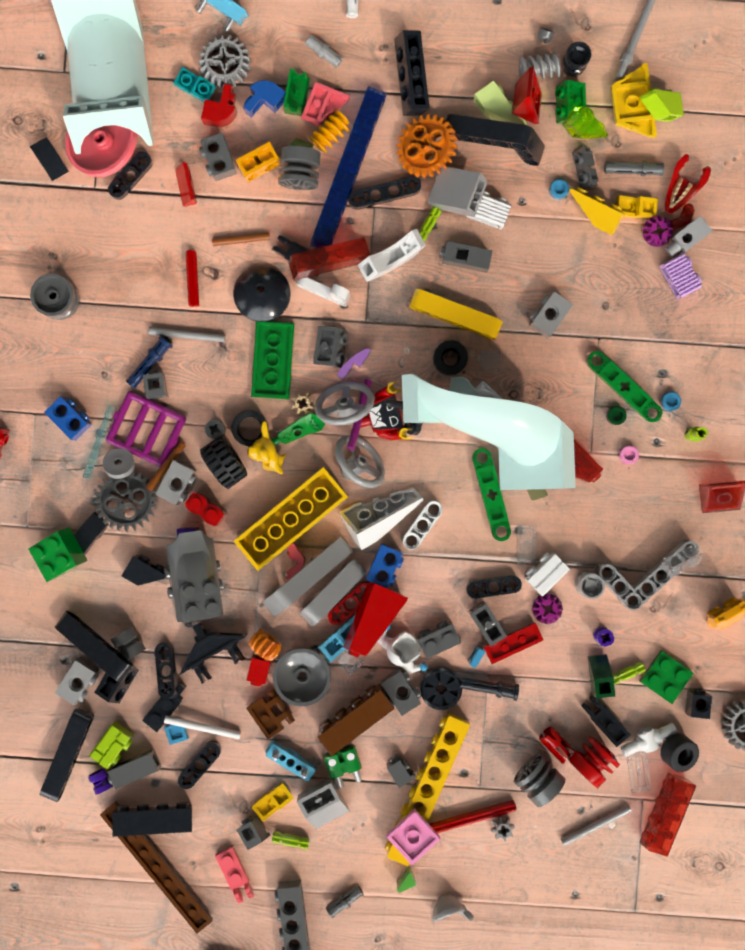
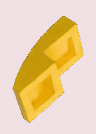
M621 195L616 197L615 205L622 208L621 212L625 213L624 217L651 218L657 216V198L643 196L635 198Z
M281 783L262 796L251 807L262 822H264L277 810H281L294 797L285 785Z

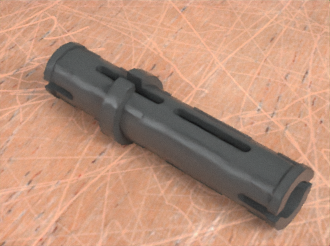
M606 161L604 173L637 174L644 177L646 175L663 176L665 166L664 163H647V161Z

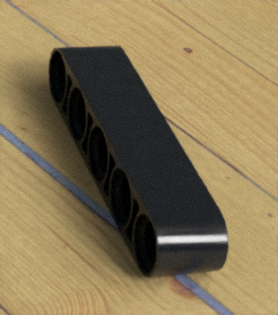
M65 611L55 625L57 631L114 680L123 682L134 665L72 612Z
M78 708L74 709L41 788L40 796L57 803L59 802L92 724L93 714Z

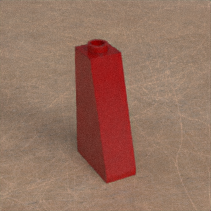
M368 582L343 648L349 650L348 654L358 658L359 655L367 656L405 605L408 597L375 583Z

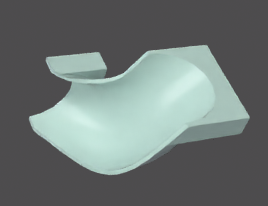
M415 374L402 375L404 423H444L498 447L500 490L576 488L573 431L548 410L523 402L480 397L474 386L465 377L451 378L449 390L430 384Z

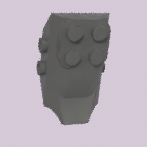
M202 530L179 533L177 539L172 544L167 545V568H164L166 580L169 579L170 587H167L168 598L172 599L177 622L198 621L223 615L220 592L223 590L222 580L218 578L220 563L219 560H216L213 538L207 537Z

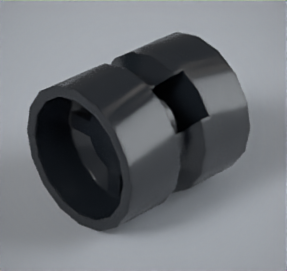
M574 42L568 47L562 60V68L567 75L579 76L584 72L592 56L590 47L584 42Z

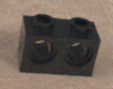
M133 666L123 682H118L105 673L94 693L108 703L120 704L139 669Z

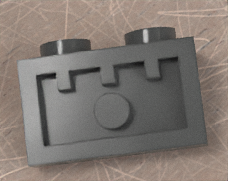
M318 326L313 364L342 368L345 361V345L348 341L347 331L339 327Z
M446 620L437 624V628L431 631L426 629L419 633L420 636L417 637V640L426 659L461 643L452 622H447Z

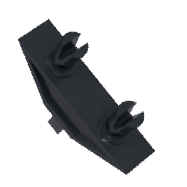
M201 622L194 625L193 629L197 635L194 637L196 643L180 675L190 669H194L201 684L206 681L204 676L207 680H210L212 676L209 674L204 662L222 650L228 651L235 665L239 662L237 656L243 661L245 657L237 643L248 634L212 633L210 629L205 630Z

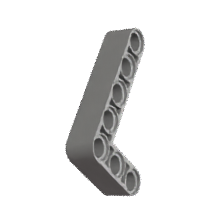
M340 536L285 584L266 597L262 603L273 616H276L293 604L351 554L353 550Z
M680 541L632 586L614 566L607 563L598 564L595 574L603 579L605 586L623 606L631 610H637L699 554V546L693 541ZM690 544L691 551L686 554L685 546ZM673 557H676L677 564L672 567L670 561ZM608 567L610 570L609 575L603 577L602 570ZM659 570H662L663 577L658 580L656 578V573ZM621 581L622 588L616 591L615 584ZM644 583L649 584V589L647 592L642 591V585ZM630 596L635 597V602L632 605H629L627 602Z

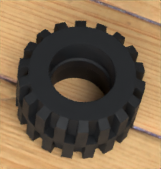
M218 436L200 449L203 461L223 487L229 489L247 476L244 464L224 438Z

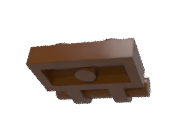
M274 689L267 692L271 700L266 702L262 696L246 708L268 740L284 729L281 723L282 720L286 719L288 724L295 721L291 715L292 711L284 705L282 698ZM274 705H276L279 711L281 712L278 716H276V714L271 709V707Z

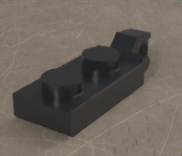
M180 682L178 684V694L173 699L160 697L142 721L155 732H158L164 724L165 716H171L182 702L183 697L180 694L186 686ZM172 688L166 690L165 693H168L169 695V692L172 691Z

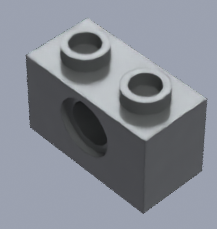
M484 601L468 611L490 646L507 637Z
M399 668L381 679V684L400 715L403 716L421 704L419 698L422 696L417 687L412 688L409 683L412 680L406 671L402 672ZM399 687H406L408 689L405 695L398 694L397 690Z

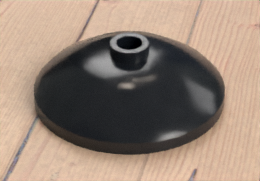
M255 266L247 269L238 277L233 289V298L237 309L246 318L256 322H267L278 318L284 313L290 302L291 290L286 277L280 271L270 266ZM259 287L264 288L263 292H258L257 290Z

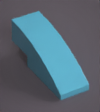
M355 615L316 648L328 663L332 662L345 650L343 646Z

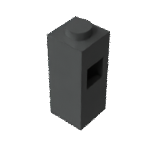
M447 241L446 247L442 246L440 258H443L442 264L487 273L493 250Z
M155 749L112 766L107 775L109 783L117 789L157 772L161 768V764Z

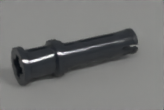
M461 678L462 689L495 694L497 698H513V701L518 699L519 684L510 685L504 684L503 681L493 683Z

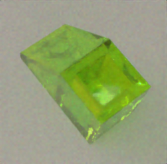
M576 106L562 123V126L572 138H606L609 135L604 129V124L594 117V112L589 107Z

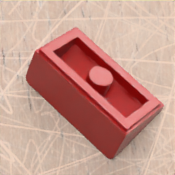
M183 162L176 168L175 172L182 205L186 207L196 205L197 200L190 167L186 162Z

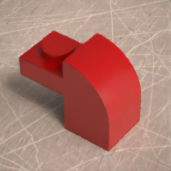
M224 84L220 103L205 99L201 116L204 125L225 127L234 121L238 112L236 107L233 106L236 101V93H234L232 85Z

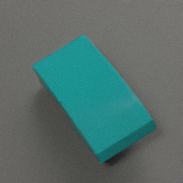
M184 67L181 68L173 82L175 87L202 102H205V99L209 100L217 87Z

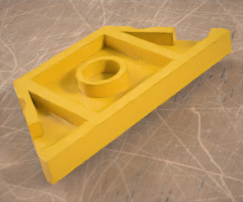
M648 63L642 64L637 70L614 83L610 90L615 126L650 138H656L655 119L640 99V96L648 93V90L651 89Z

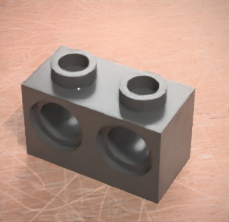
M223 133L201 139L202 147H199L203 159L207 158L209 163L206 165L209 177L213 176L215 181H219L236 175L237 172ZM212 146H219L216 152L209 151ZM218 164H225L222 170H216Z

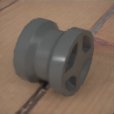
M211 420L205 426V433L208 437L216 439L218 436L223 437L225 435L226 427L221 421Z

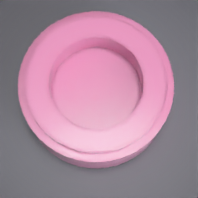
M632 445L624 446L619 451V459L624 464H633L639 458L637 448Z

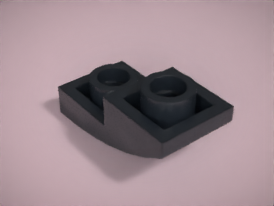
M47 137L30 146L51 181L69 172Z
M96 512L91 514L74 535L84 554L88 553L94 542L102 536L109 523L104 524V519L99 518V514Z

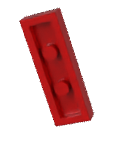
M533 622L508 634L507 637L493 646H490L488 643L483 647L491 664H494L544 641L537 624Z

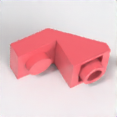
M295 542L287 547L289 558L293 562L297 561V564L286 572L288 575L285 577L287 581L304 568L305 556Z

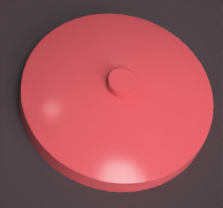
M117 125L102 126L92 130L84 138L81 145V154H76L67 130L65 140L66 153L72 165L82 173L91 177H105L117 172L129 161L135 150L138 134L129 128Z

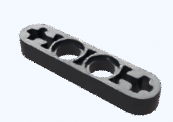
M410 176L355 190L349 195V205L355 210H360L415 196L420 192L421 181L415 176ZM410 182H413V184L418 185L416 186L415 190H412V188H406V193H403V187L401 184L404 183V187L410 186ZM397 186L400 192L398 195L393 196L389 193V188ZM372 191H379L381 198L373 200L370 194ZM364 193H367L368 203H366V199L360 200L358 205L356 202H352L354 196H358L361 199L365 198Z

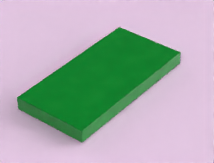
M256 322L251 397L290 400L295 323Z

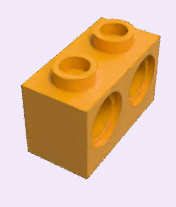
M270 141L236 159V163L247 183L281 165L279 157Z

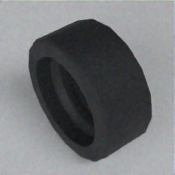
M246 410L239 413L233 419L231 429L237 442L250 447L255 440L262 437V432L253 440L243 438L239 432L241 421L247 417H253L262 426V422H267V420L259 412Z

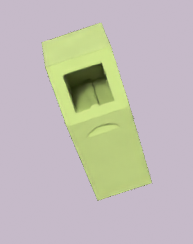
M494 80L475 93L473 101L485 117L496 121L527 125L526 120L512 114L513 102L507 100L504 96L503 88L499 84L497 85Z

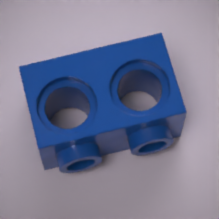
M60 396L44 413L70 440L76 441L92 426L88 421L90 417L83 411L79 412L75 407L77 404L70 397ZM65 405L67 411L64 415H61L59 409ZM75 419L80 421V426L77 429L73 427Z
M381 543L366 580L384 588H388L389 585L393 586L397 575H394L396 568H401L404 561L403 553ZM393 553L395 555L394 562L387 563L384 560L385 555ZM384 570L387 572L388 576L385 580L377 578L379 571Z

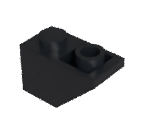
M142 554L139 556L135 555L131 558L121 576L139 586L165 579V567L160 564L155 566L149 562L150 559Z

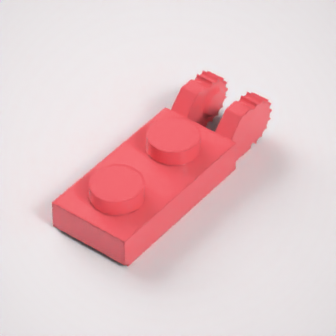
M234 846L217 853L215 858L231 891L233 890L236 901L239 904L243 902V896L239 890V887L243 885L249 898L254 897L249 878Z

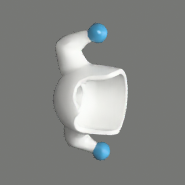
M390 624L377 641L387 650L389 660L397 666H402L410 674L420 670L426 671L428 668L426 663L423 662L420 665L413 663L422 652L416 638L405 631L395 638L388 637L387 631L391 629Z

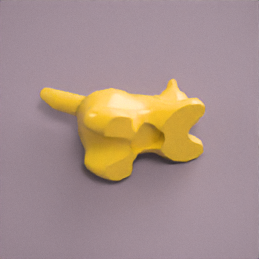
M263 421L261 426L262 437L255 440L253 445L248 447V457L256 461H262V467L269 472L272 470L282 475L283 470L281 467L286 454L280 455V453L276 452L275 445L269 439L267 422Z

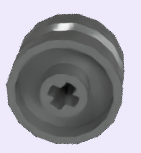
M49 273L43 275L31 287L30 298L32 305L38 312L51 319H67L79 307L80 295L78 289L72 282L58 274Z

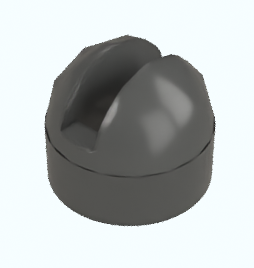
M540 27L537 36L539 42L541 43L544 38V44L549 43L553 38L554 32Z

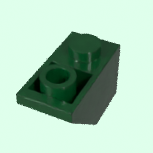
M607 654L587 656L591 694L596 699L616 697L614 677Z

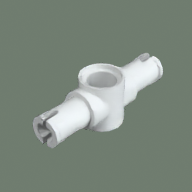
M669 723L659 729H653L652 727L644 728L637 732L635 740L620 746L621 752L625 757L638 751L653 752L660 748V743L664 739L677 733L676 727L673 723Z

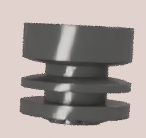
M286 146L281 148L280 164L284 167L279 169V175L281 176L278 177V184L294 190L317 189L318 180L316 179L319 178V173L315 170L320 168L321 153L304 146Z
M537 754L529 759L519 769L513 780L523 793L528 792L527 797L537 807H542L553 800L561 791L566 781V778L556 768L551 769L552 764L548 760L546 761L542 754Z

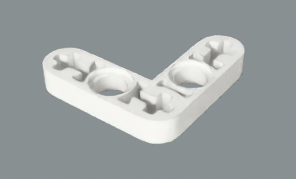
M299 275L296 285L338 305L346 307L350 300V291L337 284H333L332 288L302 275Z

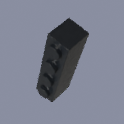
M188 802L176 803V806L160 803L157 804V807L141 804L137 805V808H129L128 805L117 806V809L113 810L112 837L192 832V805H188Z

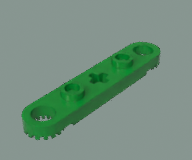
M594 351L587 356V366L645 421L653 423L661 419L663 414L661 406L601 351ZM595 355L601 358L599 366H595L591 362L592 357ZM627 382L629 390L621 391L622 386L620 384ZM651 407L657 411L655 418H650L647 414L648 409Z
M480 448L474 451L472 461L490 530L494 539L506 541L511 535V528L492 455L487 449ZM484 452L487 455L485 463L477 461L478 453ZM490 489L497 493L494 496V500L486 496V494H489ZM500 526L506 528L507 532L504 537H498L496 534V529Z

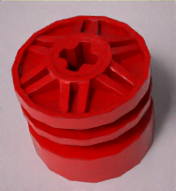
M589 736L587 740L593 746L589 748L583 742L582 746L586 753L583 755L576 750L568 758V761L598 789L606 781L602 771L605 769L611 774L614 772L608 764L611 762L616 768L620 764L614 754L601 741Z

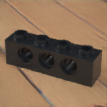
M403 30L394 39L403 116H420L430 109L421 31Z

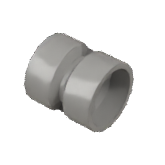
M582 572L575 579L576 590L579 594L589 599L598 598L604 592L605 584L603 579L592 572Z

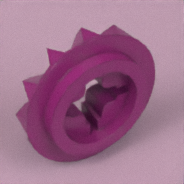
M653 216L643 226V238L651 246H663L669 243L670 238L673 236L674 227L666 217ZM657 226H659V228L665 229L663 232L660 233V236L654 233L651 234V232L657 230Z
M546 593L544 596L540 595L534 600L532 612L539 622L551 624L561 618L563 607L562 602L557 596ZM541 604L546 606L551 604V609L553 610L554 614L552 612H547L545 614V609L541 606Z

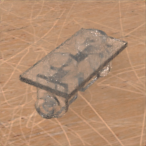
M691 545L679 551L681 559L678 558L676 553L663 559L661 565L663 569H668L666 576H677L684 571V568L697 566L701 563L700 560H702L703 552L698 554L700 552L698 547Z

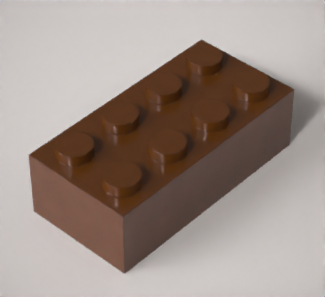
M381 683L368 687L366 694L362 697L360 695L356 696L350 701V706L346 709L345 707L340 708L335 713L336 716L331 720L327 718L320 724L317 738L331 756L394 710V703Z

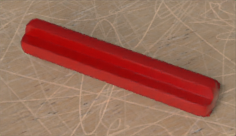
M187 250L188 305L190 307H198L197 253L195 250Z

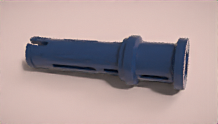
M161 335L158 337L159 340L156 344L148 349L149 354L130 377L126 379V382L131 387L136 389L137 385L142 381L143 375H147L148 371L151 370L157 361L163 360V355L168 349L173 348V345Z

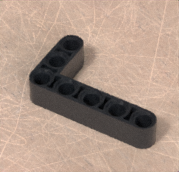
M454 114L447 115L446 122H449L452 126L451 128L455 130L456 133L454 135L458 141L514 149L525 163L539 166L545 145L532 127L524 124Z

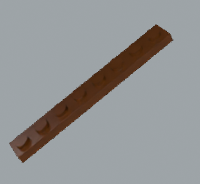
M117 801L100 814L112 831L113 810L117 809V806H121ZM145 835L118 836L196 934L212 922L213 918Z

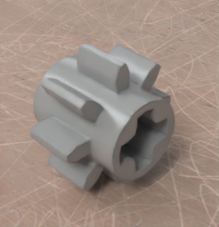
M499 816V819L492 820L494 827L490 829L492 833L496 832V840L500 837L506 841L507 837H513L511 829H514L515 826L512 823L509 824V817L504 819L502 816Z

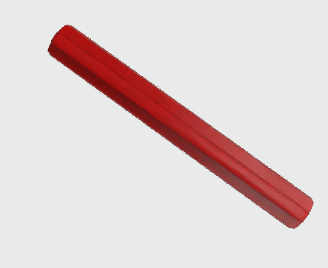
M514 800L429 823V825L437 833L515 812L517 807Z

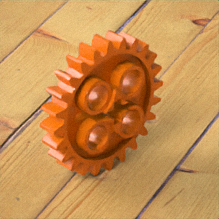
M427 114L426 119H424L420 115L418 122L413 118L412 126L408 123L406 124L408 127L407 131L401 130L404 136L398 137L401 143L396 144V147L399 149L396 154L400 157L398 161L402 164V167L410 174L414 173L416 177H419L421 174L423 178H426L427 173H429L433 177L434 171L441 174V167L447 169L446 162L452 163L449 157L456 156L452 149L458 148L456 143H454L458 139L454 135L456 132L451 128V124L446 122L443 117L439 118L435 114L432 119L431 115ZM442 136L441 139L436 142V139ZM418 150V152L414 156H412L413 152ZM432 155H435L432 160H429Z

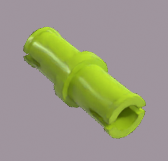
M695 426L686 430L687 433L684 434L688 441L698 442L707 438L705 435H708V430L705 427Z

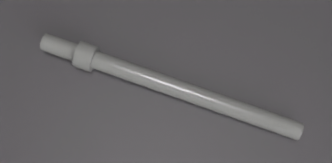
M647 0L628 48L620 59L621 64L616 74V77L619 79H623L627 67L632 63L633 53L655 0Z

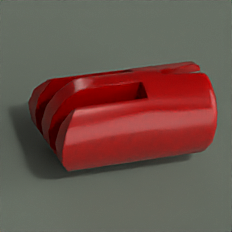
M552 726L548 727L543 731L546 735L540 734L539 740L560 763L564 764L566 762L565 758L568 759L571 756L570 752L573 753L575 750Z

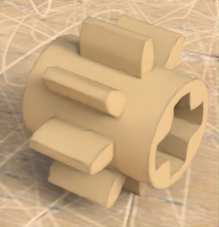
M298 392L299 397L297 399L292 398L295 405L291 408L298 409L297 415H300L301 411L306 414L308 413L307 410H314L311 403L315 400L308 399L309 393L302 396ZM306 399L308 406L300 409L298 402Z

